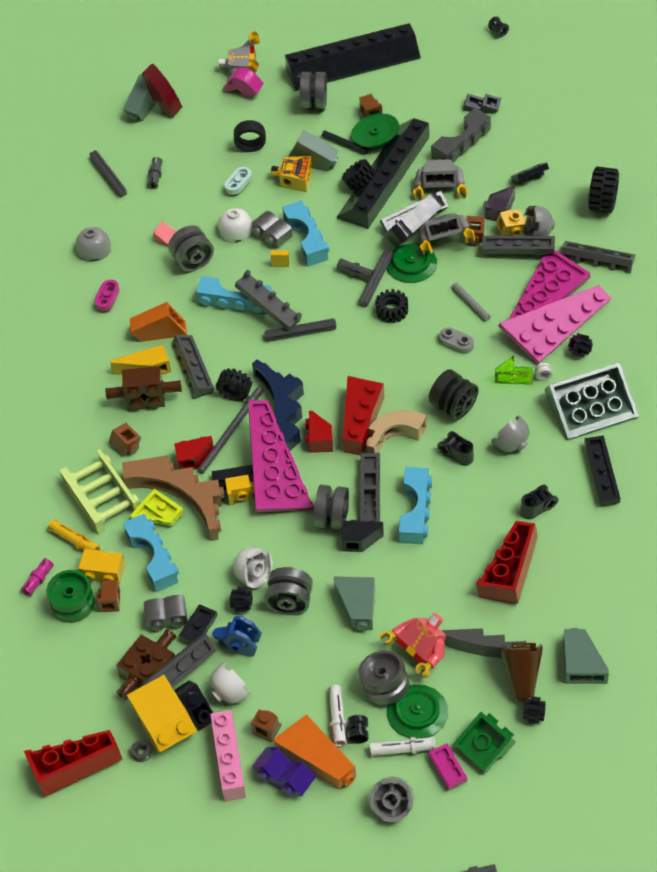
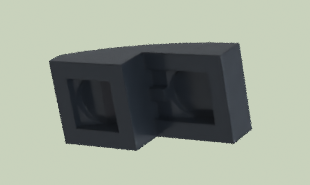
M467 94L463 110L472 111L476 108L483 113H495L499 110L501 98L485 94L484 98Z

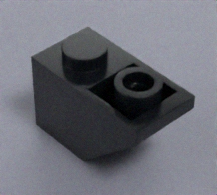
M343 520V551L363 552L384 536L383 522L375 520Z
M188 680L174 690L198 730L203 729L212 722L211 714L213 711L197 683Z

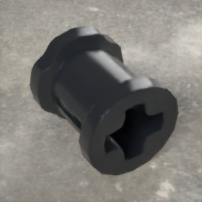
M498 16L490 19L488 28L494 30L499 37H503L508 33L509 25L501 22Z

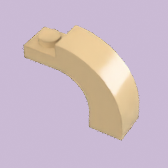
M410 410L389 412L377 418L368 428L369 438L365 446L367 453H378L383 444L395 436H407L419 441L427 427V415Z

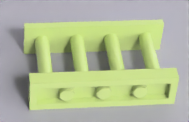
M99 449L97 450L99 461L76 473H70L67 467L59 470L63 483L98 534L105 531L103 525L105 519L130 506L135 511L138 504H140L136 494L130 493L112 467L110 457L107 454L104 455ZM102 467L108 473L85 486H79L77 483L79 479ZM111 480L117 486L94 499L86 497L88 492ZM120 493L126 499L102 513H97L95 510L97 505Z

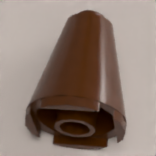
M512 643L510 648H507V644L501 645L500 651L513 697L517 698L519 702H524L525 699L530 700V697L535 694L543 652L542 644L536 647V643Z

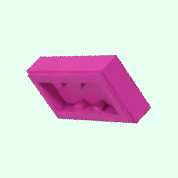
M448 743L428 752L429 758L448 790L468 781Z

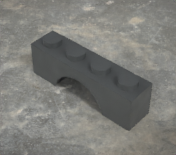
M474 108L464 117L465 132L455 137H440L431 145V158L434 160L450 159L452 162H455L470 146L477 143L484 134L490 131L491 116Z

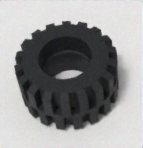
M596 166L593 170L588 206L591 211L612 213L614 210L619 185L618 169Z

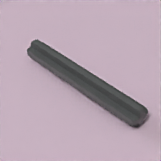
M97 150L90 152V158L120 197L126 195L127 189Z
M385 249L359 299L361 306L367 307L393 256L391 250Z
M331 318L298 324L289 331L283 327L265 330L264 335L266 341L332 330L336 329V320Z

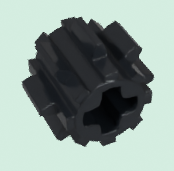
M579 333L572 335L568 344L569 351L573 355L580 357L589 355L593 346L592 339H589V336Z
M246 587L233 589L230 595V608H235V612L241 613L251 609L253 602L252 591H248Z
M531 696L530 700L525 699L523 719H528V723L538 724V721H544L546 701H540L541 697Z

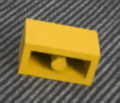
M84 549L78 570L84 573L90 582H102L111 579L118 580L120 584L126 564L122 553Z

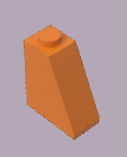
M168 302L130 318L129 331L140 342L174 338L175 335H187L186 321Z

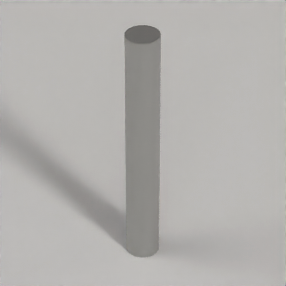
M457 282L452 285V288L485 321L491 318Z

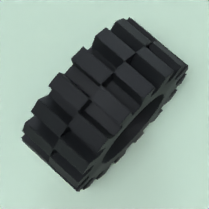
M360 159L354 165H351L349 169L345 170L346 172L343 173L342 180L350 190H356V188L359 189L360 186H364V183L373 177L372 175H374L375 170L366 159Z
M388 289L385 290V293L383 291L380 292V296L377 295L375 299L377 317L381 321L386 319V323H389L390 320L392 323H395V320L400 322L401 318L405 319L406 315H408V298L405 296V293H401L400 290L395 292V289H391V292ZM388 304L398 305L396 308H387L385 306Z
M227 368L220 373L216 383V390L219 391L220 395L224 394V398L229 397L231 401L233 399L235 401H239V399L243 401L250 392L252 381H250L251 378L247 377L246 373L242 374L241 370L237 372L234 368L232 371L230 368Z

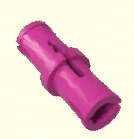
M43 558L39 566L32 570L29 579L21 587V591L25 595L31 596L39 584L45 581V576L54 566L53 562Z

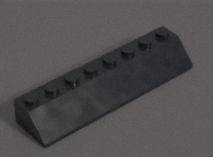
M410 23L285 55L286 70L295 91L300 90L302 72H311L313 82L316 72H326L328 83L421 59L415 32Z
M413 118L399 125V131L396 136L384 146L372 164L375 170L374 175H372L373 177L364 183V186L354 190L337 215L338 219L369 229L429 139L428 122Z

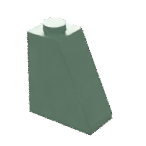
M139 74L123 108L127 117L134 121L136 119L143 121L157 104V101L152 100L141 74Z
M303 130L288 157L311 156L312 168L328 171L330 166L334 167L339 158L336 156L339 150Z
M334 576L335 592L352 630H373L375 577Z
M578 628L564 629L565 684H608L609 669L586 630Z

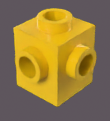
M520 209L500 212L496 224L501 236H517L522 233L524 226H526V219L522 216Z

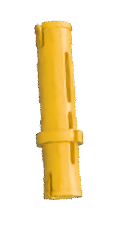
M56 519L51 520L48 524L49 531L72 543L78 550H101L99 549L101 546L89 540L86 535L75 532Z

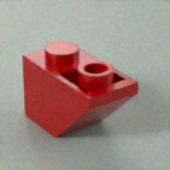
M309 411V418L305 419L306 430H309V434H305L306 445L310 446V453L333 452L332 425L314 411Z
M212 435L174 443L179 469L193 467V470L199 468L214 447Z

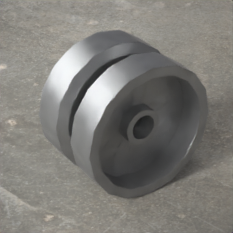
M311 72L301 73L300 100L302 109H311L313 98L317 109H326V72H316L314 82Z
M194 225L179 229L173 234L168 244L171 255L176 259L179 266L188 272L204 267L211 260L214 253L212 243L207 239L203 231Z
M319 485L314 507L315 528L325 529L330 522L333 530L343 531V520H347L349 509L348 487L338 486L333 493L330 485Z
M281 567L272 570L268 577L265 604L271 610L284 615H298L306 612L309 608L310 593L313 586L311 576L303 570L292 567Z
M386 650L374 652L367 656L359 666V678L364 692L371 702L378 705H389L401 700L407 694L410 687L409 677L405 671L403 660L397 653Z

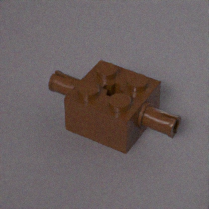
M160 366L122 370V387L105 388L107 400L125 399L128 411L165 407V393L182 392L181 380L169 382L162 380Z
M166 629L157 642L150 640L142 634L137 638L116 665L120 678L125 680L123 685L116 691L121 698L127 700V694L133 692L136 687H142V682L175 656L174 652L167 649L176 638L174 632Z

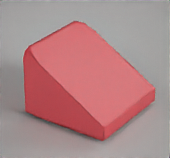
M163 221L153 232L155 241L168 246L173 234L176 233L173 228Z

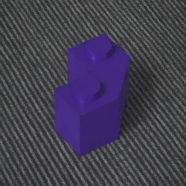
M266 747L252 766L257 772L256 775L259 779L270 783L290 797L303 796L316 778V775L304 762H291L278 747Z

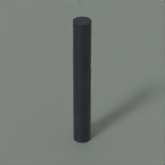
M324 130L322 132V137L365 155L368 152L366 147H361Z

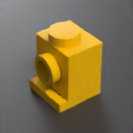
M248 475L225 479L230 505H234V501H244L252 498L254 486L253 482H249Z

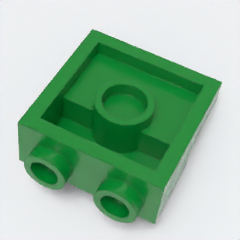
M480 712L453 744L481 770L487 773L499 757L503 758L516 741L512 739L514 734L506 727L501 729L496 725L499 721L489 713L486 716L483 712Z

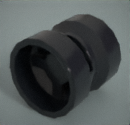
M364 715L348 717L347 727L350 729L347 732L348 741L355 744L367 742L369 740V734L366 730L368 718Z

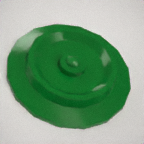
M378 113L369 115L355 124L352 130V139L355 144L361 147L375 148L383 146L396 136L399 131V122L390 114Z
M405 244L392 250L393 256L387 267L388 273L394 279L404 283H417L425 281L433 275L437 269V258L434 252L430 253V250L425 251V255H423L420 244Z
M412 684L407 694L401 700L388 705L387 717L391 727L400 735L410 739L411 737H415V739L434 736L444 727L448 718V706L444 697L436 689L426 685Z

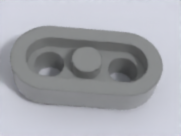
M444 328L439 333L440 343L459 353L467 354L474 348L473 338L458 330Z

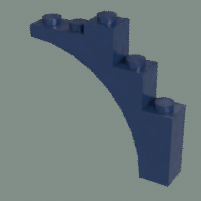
M256 359L252 363L253 375L270 392L275 403L274 415L277 420L276 422L284 436L287 447L291 451L301 442L300 430L295 424L303 418L302 407L297 402L304 395L303 382L290 373L283 377L281 373H276L268 364Z

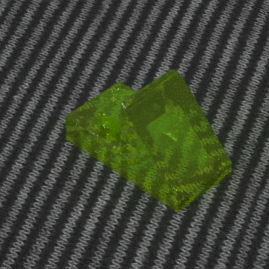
M515 355L495 368V383L532 385L533 367H514Z

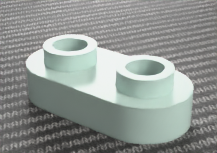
M248 167L237 168L225 182L226 192L230 195L239 194L251 181V170Z

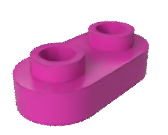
M106 280L101 284L95 298V305L98 310L108 311L113 307L120 291L117 281Z

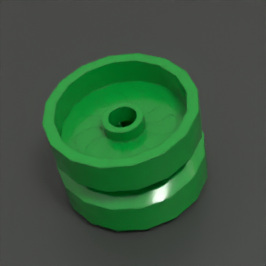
M65 570L54 575L48 582L46 589L52 612L58 619L64 622H76L84 619L92 612L95 604L94 594L90 581L84 573L78 570Z

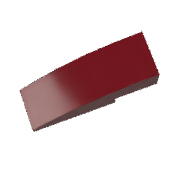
M151 64L141 73L152 100L158 102L162 114L173 117L182 108V104L162 72L154 64Z

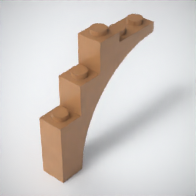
M168 455L122 462L123 478L128 489L155 488L185 500L203 518L211 541L219 540L218 532L221 531L220 520H216V516L219 515L218 507L222 506L221 499L225 498L223 487H219L218 479L199 482L198 474L194 475L193 467L174 470L173 462L169 463Z

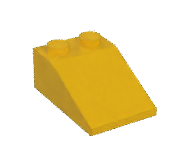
M165 675L127 694L156 752H162L197 732L189 714Z

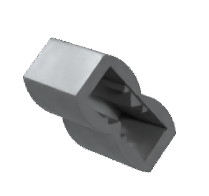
M265 211L252 222L254 235L265 239L266 243L270 246L278 248L292 237V227L270 211Z
M184 595L154 598L143 602L148 630L161 631L168 626L179 628L188 622Z

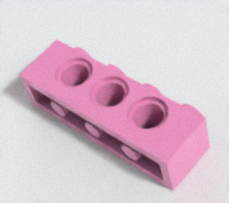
M232 710L212 713L211 721L224 800L226 802L246 798Z

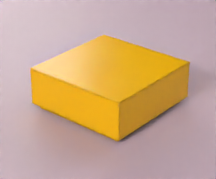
M271 250L272 267H290L289 250Z

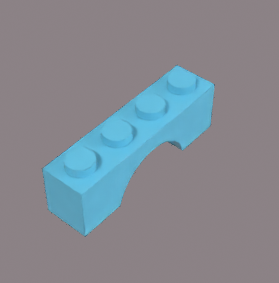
M302 200L282 206L284 221L292 227V230L300 231L307 235L301 242L302 256L307 265L311 266L328 260L327 252H329V246L327 242H323L322 233L320 230H317L315 219L310 217L308 206L305 207Z
M201 276L196 290L198 304L267 314L242 292H231L224 289L219 282V278ZM263 285L272 292L271 286Z
M405 467L404 494L413 498L417 505L409 513L400 515L399 543L423 544L424 537H428V525H425V520H429L430 508H427V504L431 503V492H428V488H432V476H429V468Z
M145 514L123 522L124 531L133 548L147 549L154 554L152 561L146 566V570L156 593L177 584L178 568L175 563L171 564L170 553L167 548L163 549V541L160 535L154 533L155 526L152 520H147Z

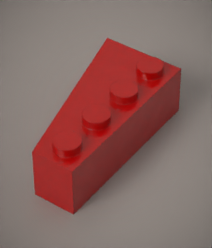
M347 376L343 433L344 452L360 456L361 453H364L366 442L369 438L368 428L377 419L384 400V383Z
M515 521L503 540V545L494 554L493 561L490 565H487L484 575L476 583L480 598L519 603L538 539L535 523Z
M110 730L83 736L81 740L63 741V744L52 747L51 745L42 746V749L36 751L31 749L24 751L44 797L123 760Z

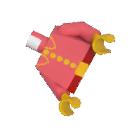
M433 613L429 619L412 618L393 628L391 633L384 631L380 634L381 640L385 637H390L384 643L386 646H391L393 639L397 638L395 642L419 662L415 668L417 674L425 670L422 673L423 678H428L430 676L429 669H433L444 657L446 634L439 629L443 618L436 613Z

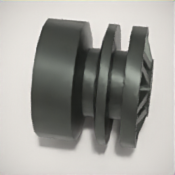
M448 369L434 382L429 393V402L458 420L463 418L473 407L479 393V388L468 379H463L460 374L452 369Z

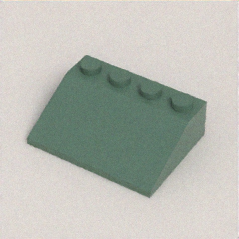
M620 362L550 384L544 389L550 407L567 440L639 417Z

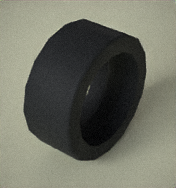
M246 120L240 122L234 128V144L239 150L255 152L265 145L266 130L260 122ZM248 132L259 135L258 138L253 140H245L240 136Z

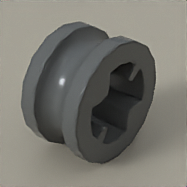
M139 740L132 745L131 752L136 761L145 762L150 758L151 749L146 741ZM140 748L144 749L143 754H139Z

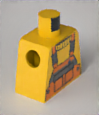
M311 156L285 157L281 166L271 167V176L279 177L282 187L307 192L312 172Z

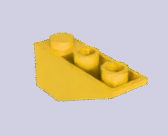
M163 344L110 360L112 372L117 375H122V370L154 366H160L161 375L171 372L170 362Z

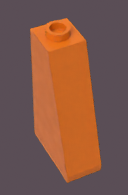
M307 714L273 739L274 747H278L288 759L293 762H304L316 776L336 788L341 789L354 782L356 767Z

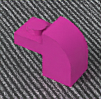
M239 67L228 77L227 83L223 88L227 93L239 89L245 98L256 95L264 83L250 69Z

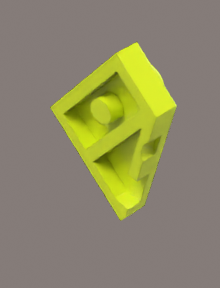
M154 488L130 517L133 519L145 514L147 520L151 519L153 524L172 526L185 511Z

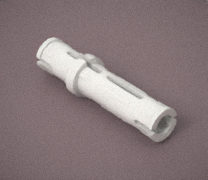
M332 685L328 688L332 719L330 728L333 730V743L336 747H343L347 744L345 732L347 722L344 720L342 687L340 685Z
M411 737V739L370 743L371 757L411 752L412 754H417L416 752L431 751L435 749L434 737L418 739Z

